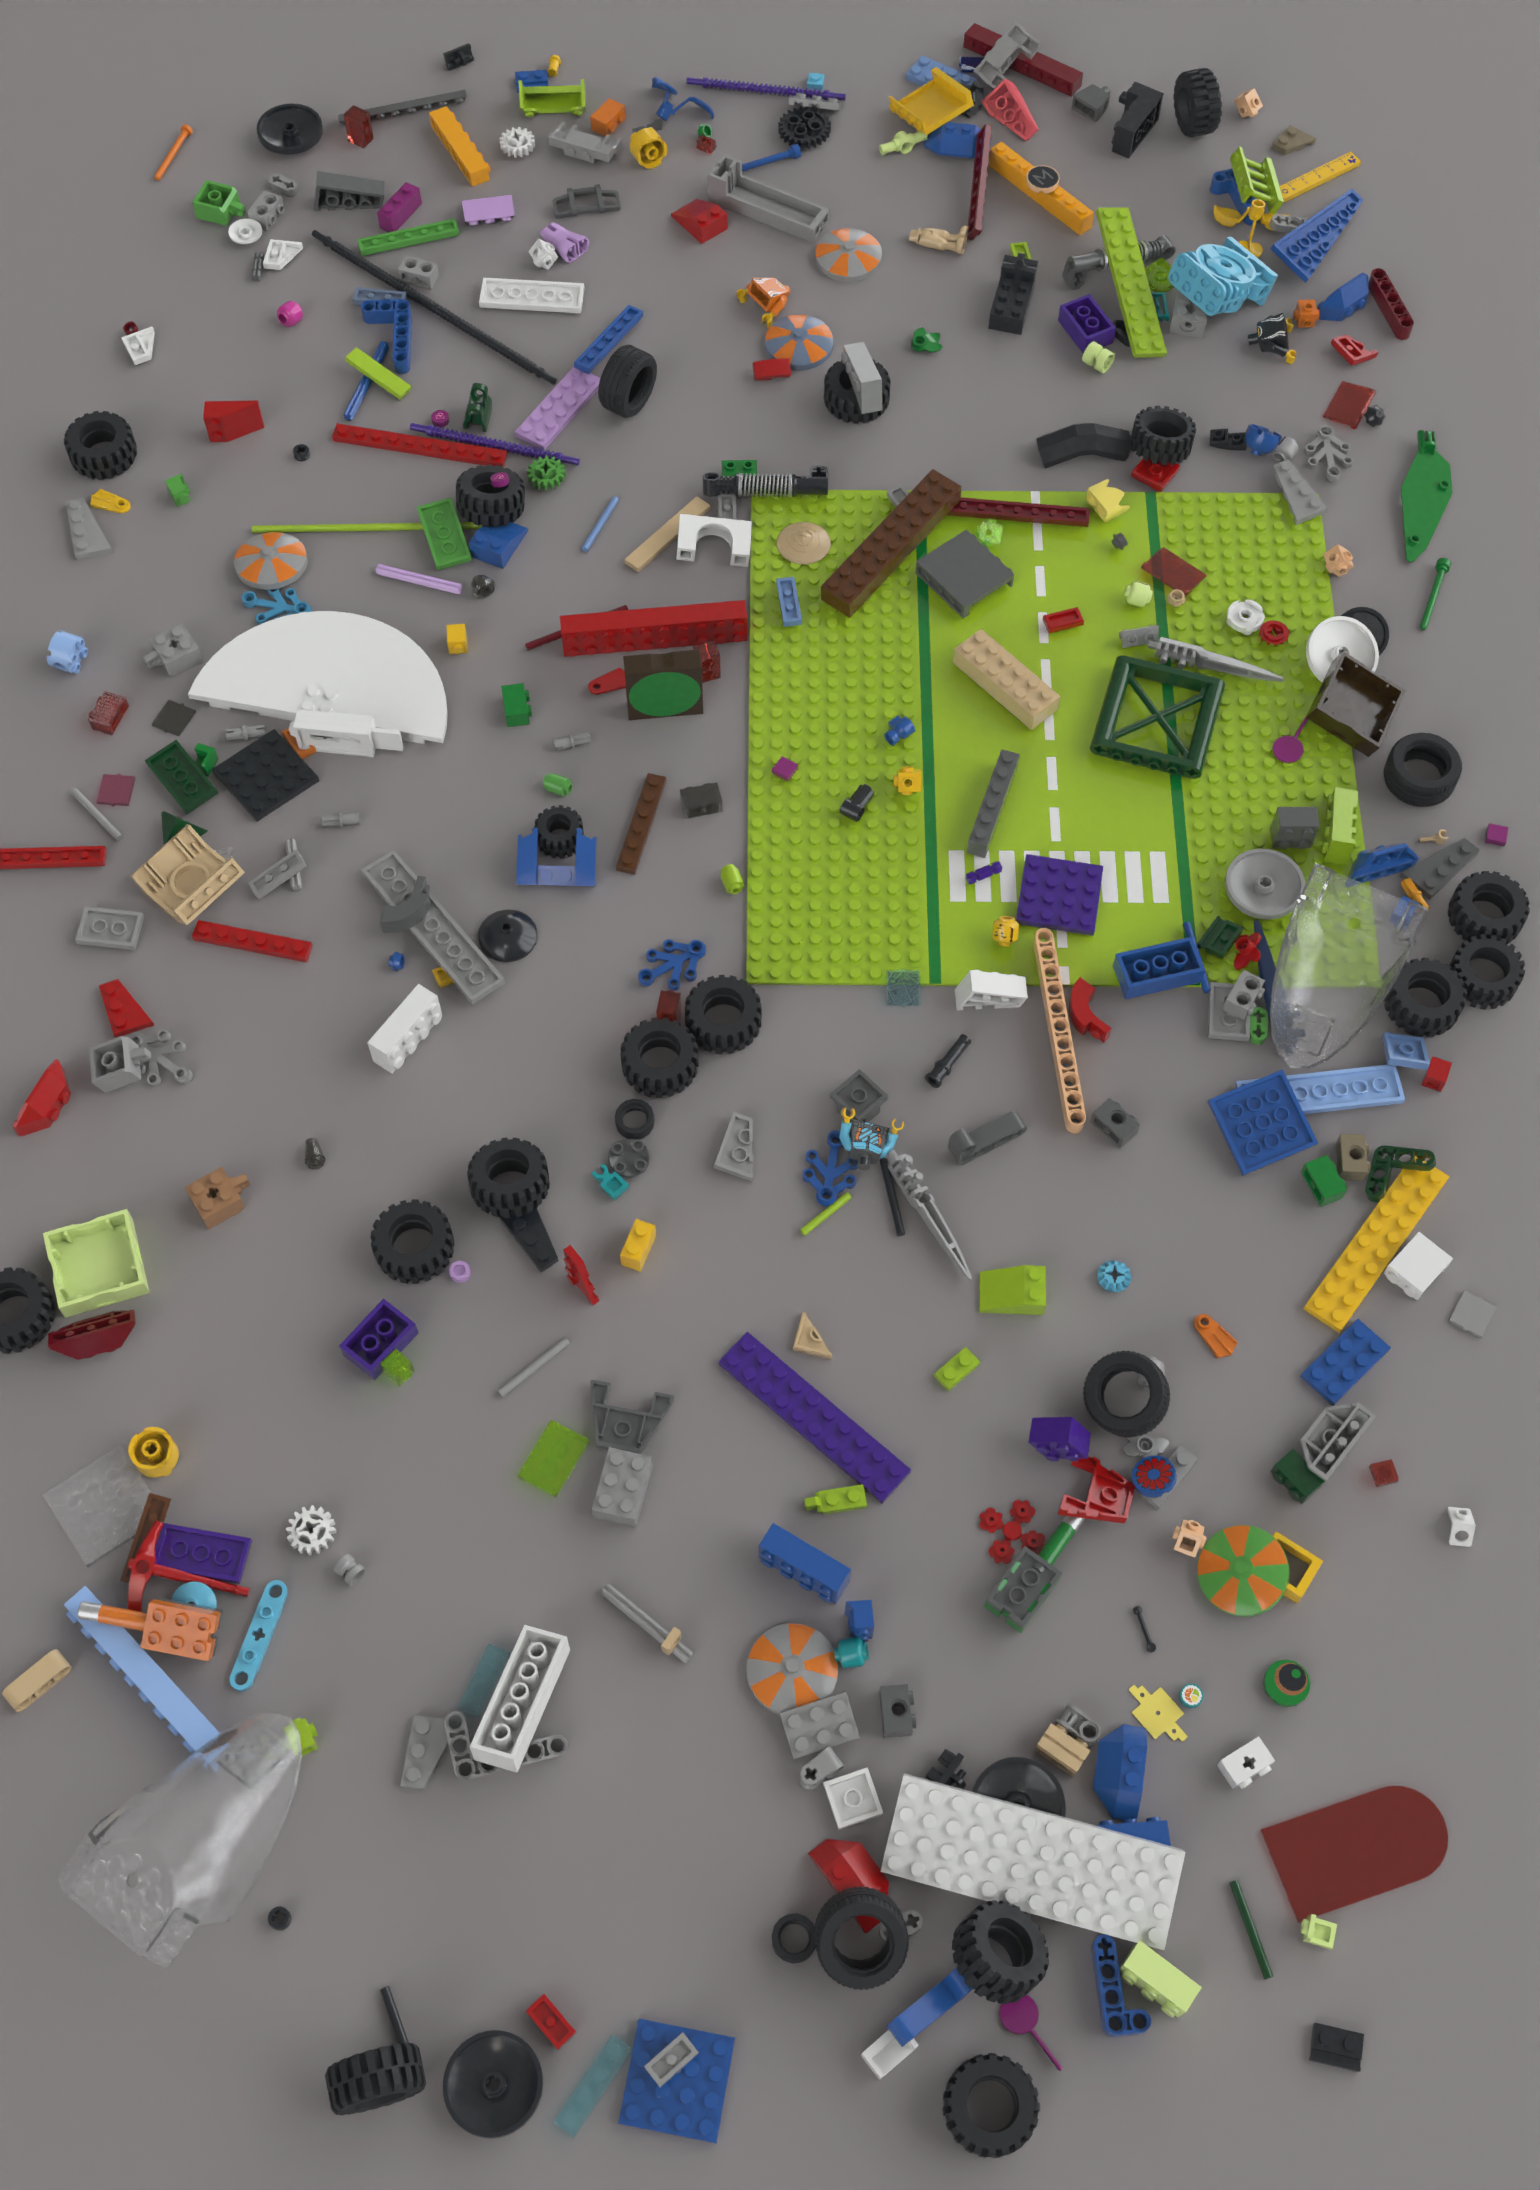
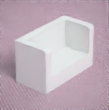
M888 2030L861 2054V2057L877 2078L881 2080L919 2045L913 2038L905 2046L901 2047Z

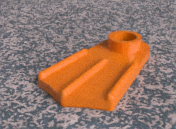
M1198 1315L1194 1320V1327L1216 1358L1231 1356L1238 1342L1209 1315ZM1205 1320L1208 1325H1202L1200 1321Z

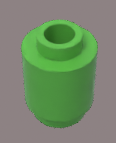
M548 773L544 777L543 788H546L548 792L565 797L572 791L573 784L570 778L555 773Z

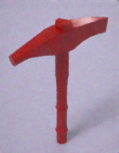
M158 1520L154 1522L147 1533L135 1559L131 1558L128 1563V1569L131 1570L128 1589V1610L142 1612L143 1593L153 1575L186 1583L201 1582L212 1589L248 1597L250 1588L239 1586L238 1584L214 1580V1578L210 1579L156 1564L157 1540L164 1523Z

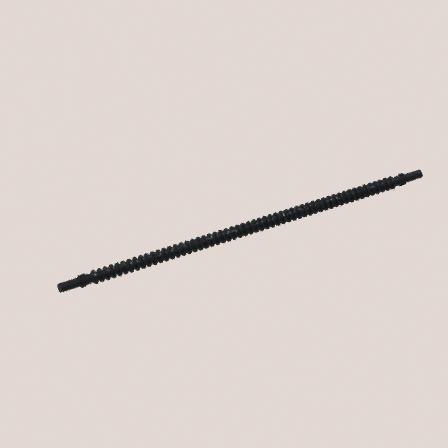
M313 230L312 236L323 242L324 246L330 247L335 253L345 257V259L356 264V266L363 268L364 271L374 275V277L392 286L397 291L406 292L407 297H410L411 300L421 304L423 307L425 306L429 311L436 313L440 318L447 320V322L458 327V329H461L466 334L473 336L477 341L488 345L489 348L499 352L500 355L503 354V357L510 359L512 362L514 361L515 364H518V366H521L526 371L534 373L536 377L543 378L552 385L556 384L557 379L546 373L542 367H537L536 363L529 361L527 358L525 359L524 356L506 347L502 342L491 338L487 333L480 331L479 328L469 324V322H465L464 319L454 315L453 312L443 308V306H439L435 301L428 299V297L417 292L412 287L410 288L406 283L381 270L380 267L370 263V261L359 256V254L352 252V250L341 243L333 241L331 237H326Z

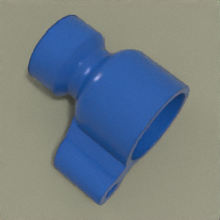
M896 716L888 722L891 729L884 734V737L890 745L894 746L899 742L900 738L906 739L913 734L915 727L907 717L900 718Z

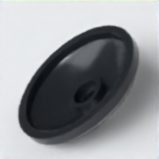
M1356 607L1341 615L1356 619L1364 624L1376 640L1379 656L1383 653L1389 641V627L1379 612L1368 607Z
M509 909L497 911L488 916L482 922L478 932V941L482 951L491 959L499 962H514L526 957L534 949L538 937L536 925L528 915Z

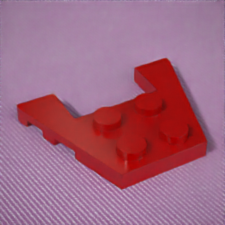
M1088 1456V1459L1072 1461V1466L1092 1473L1086 1500L1083 1502L1064 1494L1057 1514L1125 1523L1133 1498L1134 1484L1113 1469L1107 1470L1100 1465V1460L1096 1457L1091 1458Z

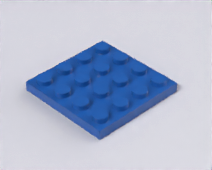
M1283 1069L1207 1101L1242 1176L1318 1144Z
M639 2019L618 2124L717 2144L735 2037ZM683 2032L699 2054L685 2065L681 2072L676 2073L660 2088L644 2066Z

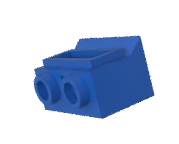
M872 1600L846 1601L844 1614L848 1616L849 1636L860 1637L863 1642H868L869 1639L873 1638L874 1632Z

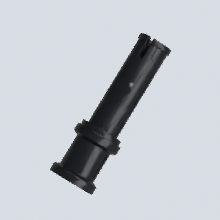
M961 1034L943 1059L935 1063L934 1069L925 1075L926 1081L931 1086L939 1088L942 1085L941 1081L945 1076L950 1075L951 1067L968 1045L971 1044V1039Z

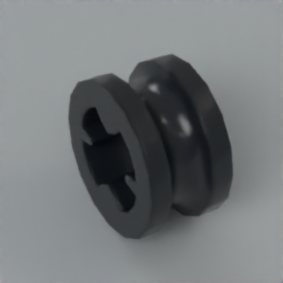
M299 444L293 448L294 458L297 461L303 462L310 457L309 448L306 445Z
M281 1906L273 1908L268 1915L269 1925L278 1931L286 1929L291 1923L290 1912ZM279 1912L283 1916L286 1915V1919L282 1920L284 1923L281 1925L274 1922V1917L277 1918L276 1914Z

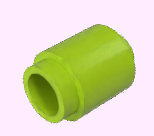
M733 864L722 867L720 877L726 892L730 894L740 893L744 888V882L738 868Z

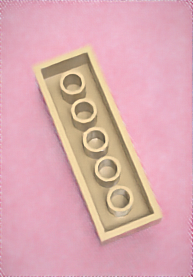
M982 629L954 649L953 663L1029 729L1033 730L1058 710L1061 696Z

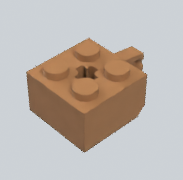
M220 1167L184 1188L209 1230L244 1209L245 1206L239 1195L243 1193L242 1190L251 1184L245 1173L235 1178L234 1176L229 1178L224 1169Z

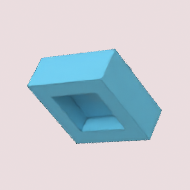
M809 73L807 88L823 90L825 74Z

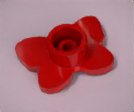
M1255 932L1250 936L1246 934L1240 935L1237 939L1235 947L1239 953L1234 960L1235 969L1241 970L1245 968L1249 961H1259L1261 954L1256 948L1261 940L1259 933Z

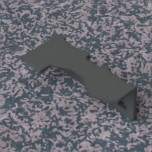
M661 118L656 119L654 123L647 124V127L641 126L632 130L633 132H638L652 127L655 131L662 130Z

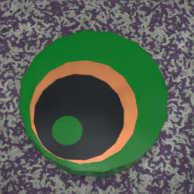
M1287 1659L1276 1661L1270 1665L1264 1674L1263 1685L1265 1693L1277 1705L1284 1707L1297 1706L1305 1700L1310 1691L1309 1675L1295 1661Z

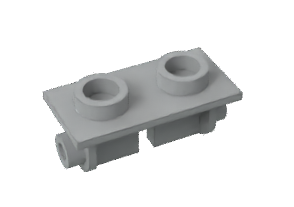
M1149 625V627L1123 629L1119 632V638L1122 639V648L1149 644V641L1158 642L1159 626Z

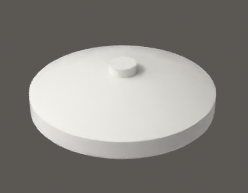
M1335 616L1324 620L1313 629L1306 645V658L1311 671L1319 681L1323 682L1332 661L1343 651L1375 672L1379 660L1378 646L1374 636L1364 624L1350 617Z

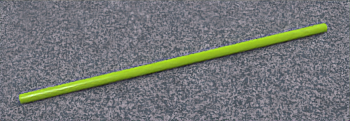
M460 522L462 529H479L483 526L474 525L473 522ZM422 523L252 526V533L424 530Z

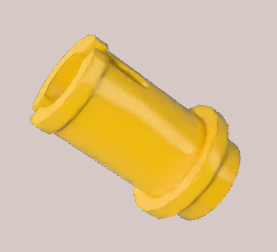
M552 55L549 58L547 72L551 77L557 76L558 68L561 65V59L558 55Z

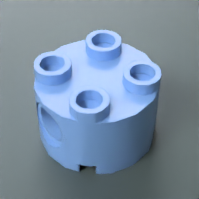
M59 630L60 632H56L50 641L48 650L51 651V656L47 655V662L52 667L77 674L80 671L82 658H86L88 654V648L85 647L82 637Z

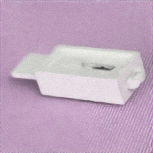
M297 709L295 721H292L289 725L290 735L296 737L298 748L307 750L310 748L309 745H313L316 748V752L374 757L376 749L403 751L400 730L375 728L373 716L365 714L356 715Z

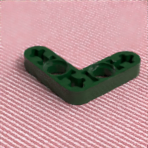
M1386 1145L1378 1147L1373 1155L1365 1188L1368 1199L1372 1202H1380L1384 1198L1392 1168L1418 1171L1432 1170L1436 1166L1434 1153L1424 1149ZM1384 1153H1387L1388 1156H1385V1158L1382 1159L1381 1156H1383ZM1402 1155L1411 1156L1407 1162L1399 1160ZM1378 1170L1386 1172L1383 1177L1374 1176ZM1376 1184H1378L1379 1191L1376 1194H1372L1376 1189Z

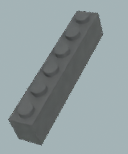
M1001 749L968 841V854L986 858L1018 768L1020 754Z

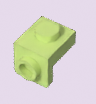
M1310 1914L1306 1919L1302 1920L1300 1933L1303 1934L1302 1941L1331 1950L1334 1945L1337 1924L1316 1918V1915Z

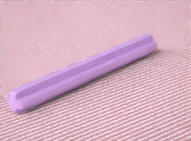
M377 564L376 574L430 588L455 594H461L463 588L460 583L387 565Z

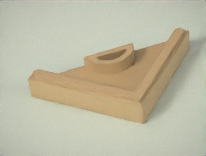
M802 1312L793 1351L831 1360L832 1353L824 1344L823 1339L808 1319L806 1313Z

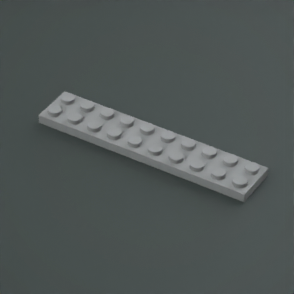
M394 850L361 870L364 877L389 906L400 905L406 902L411 897L417 880V876ZM429 892L431 907L428 913L418 924L409 928V930L473 1005L504 985L505 979Z

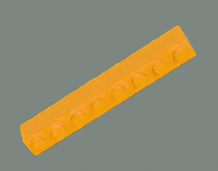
M1002 141L990 149L989 166L1078 235H1082L1092 228L1094 212L1059 185L1050 193H1044V191L1034 192L1026 183L1027 173L1034 167L1032 164Z

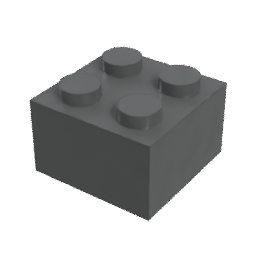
M1277 807L1270 827L1272 848H1311L1319 828L1317 807Z

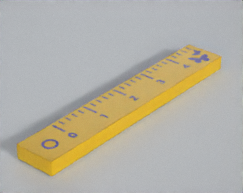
M1349 152L1281 185L1280 190L1284 203L1360 166L1361 161L1352 152Z

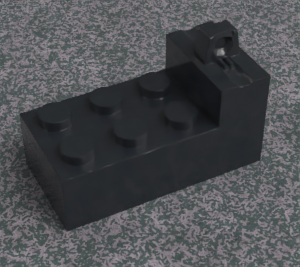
M1134 82L1127 92L1123 91L1118 102L1124 104L1125 107L1120 121H1117L1114 125L1115 135L1111 141L1113 144L1112 152L1126 158L1131 157L1158 122L1164 93L1138 82Z
M1018 253V257L1004 256L1001 276L990 312L988 329L1022 335L1035 288L1037 260L1026 259L1024 253Z

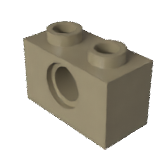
M1340 1134L1336 1142L1338 1175L1344 1180L1364 1181L1371 1168L1370 1161H1367L1369 1143H1366V1136Z

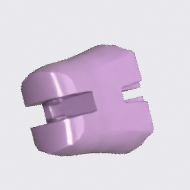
M552 222L548 227L540 231L541 237L547 243L553 245L556 252L568 263L573 262L588 250V238L571 232L557 223Z

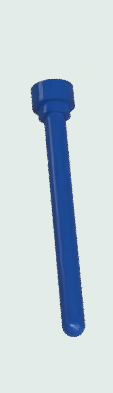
M798 144L791 145L787 151L742 164V172L788 157L800 158V147Z

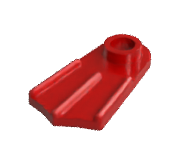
M617 668L590 681L588 690L592 694L599 695L626 688L625 673L621 668Z

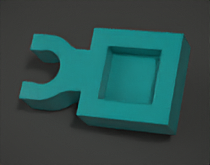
M603 1163L600 1165V1168L604 1173L597 1174L594 1170L592 1177L601 1182L600 1188L615 1201L629 1189V1184L617 1172L614 1171L610 1174L607 1166Z

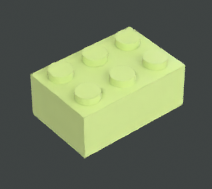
M1140 1940L1132 1947L1119 1967L1120 1977L1125 1983L1130 1986L1136 1985L1142 1990L1140 1992L1142 1996L1151 2002L1157 2001L1162 2005L1161 2010L1172 2018L1174 2016L1179 2018L1185 2014L1202 1988Z

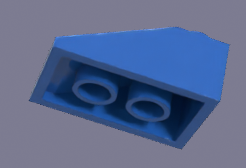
M511 522L506 526L499 525V527L482 526L476 531L469 542L471 557L503 569L525 537L528 528Z

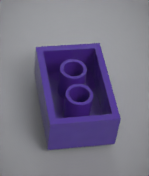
M1090 294L1060 305L1058 321L1083 354L1088 345L1093 341L1103 347L1114 342L1116 327Z
M383 1298L339 1347L343 1356L373 1380H376L415 1338L418 1330L412 1320Z

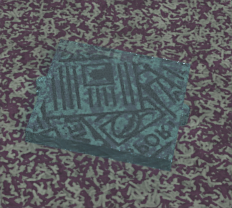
M902 969L900 971H887V1005H902V1007L906 1005H920V970Z

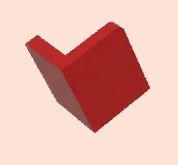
M1433 1056L1421 1085L1441 1092L1446 1084L1452 1062Z

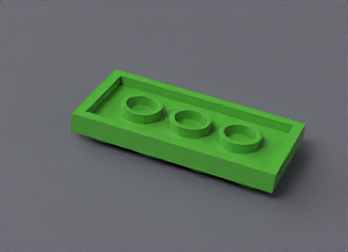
M452 498L418 506L417 511L437 571L472 561Z

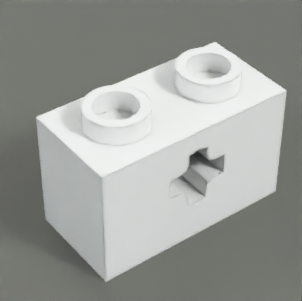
M1258 1736L1220 1760L1217 1766L1232 1789L1238 1786L1243 1789L1253 1782L1251 1778L1259 1774L1262 1777L1272 1770L1270 1766L1275 1760ZM1244 1762H1250L1252 1766L1244 1768L1243 1764Z

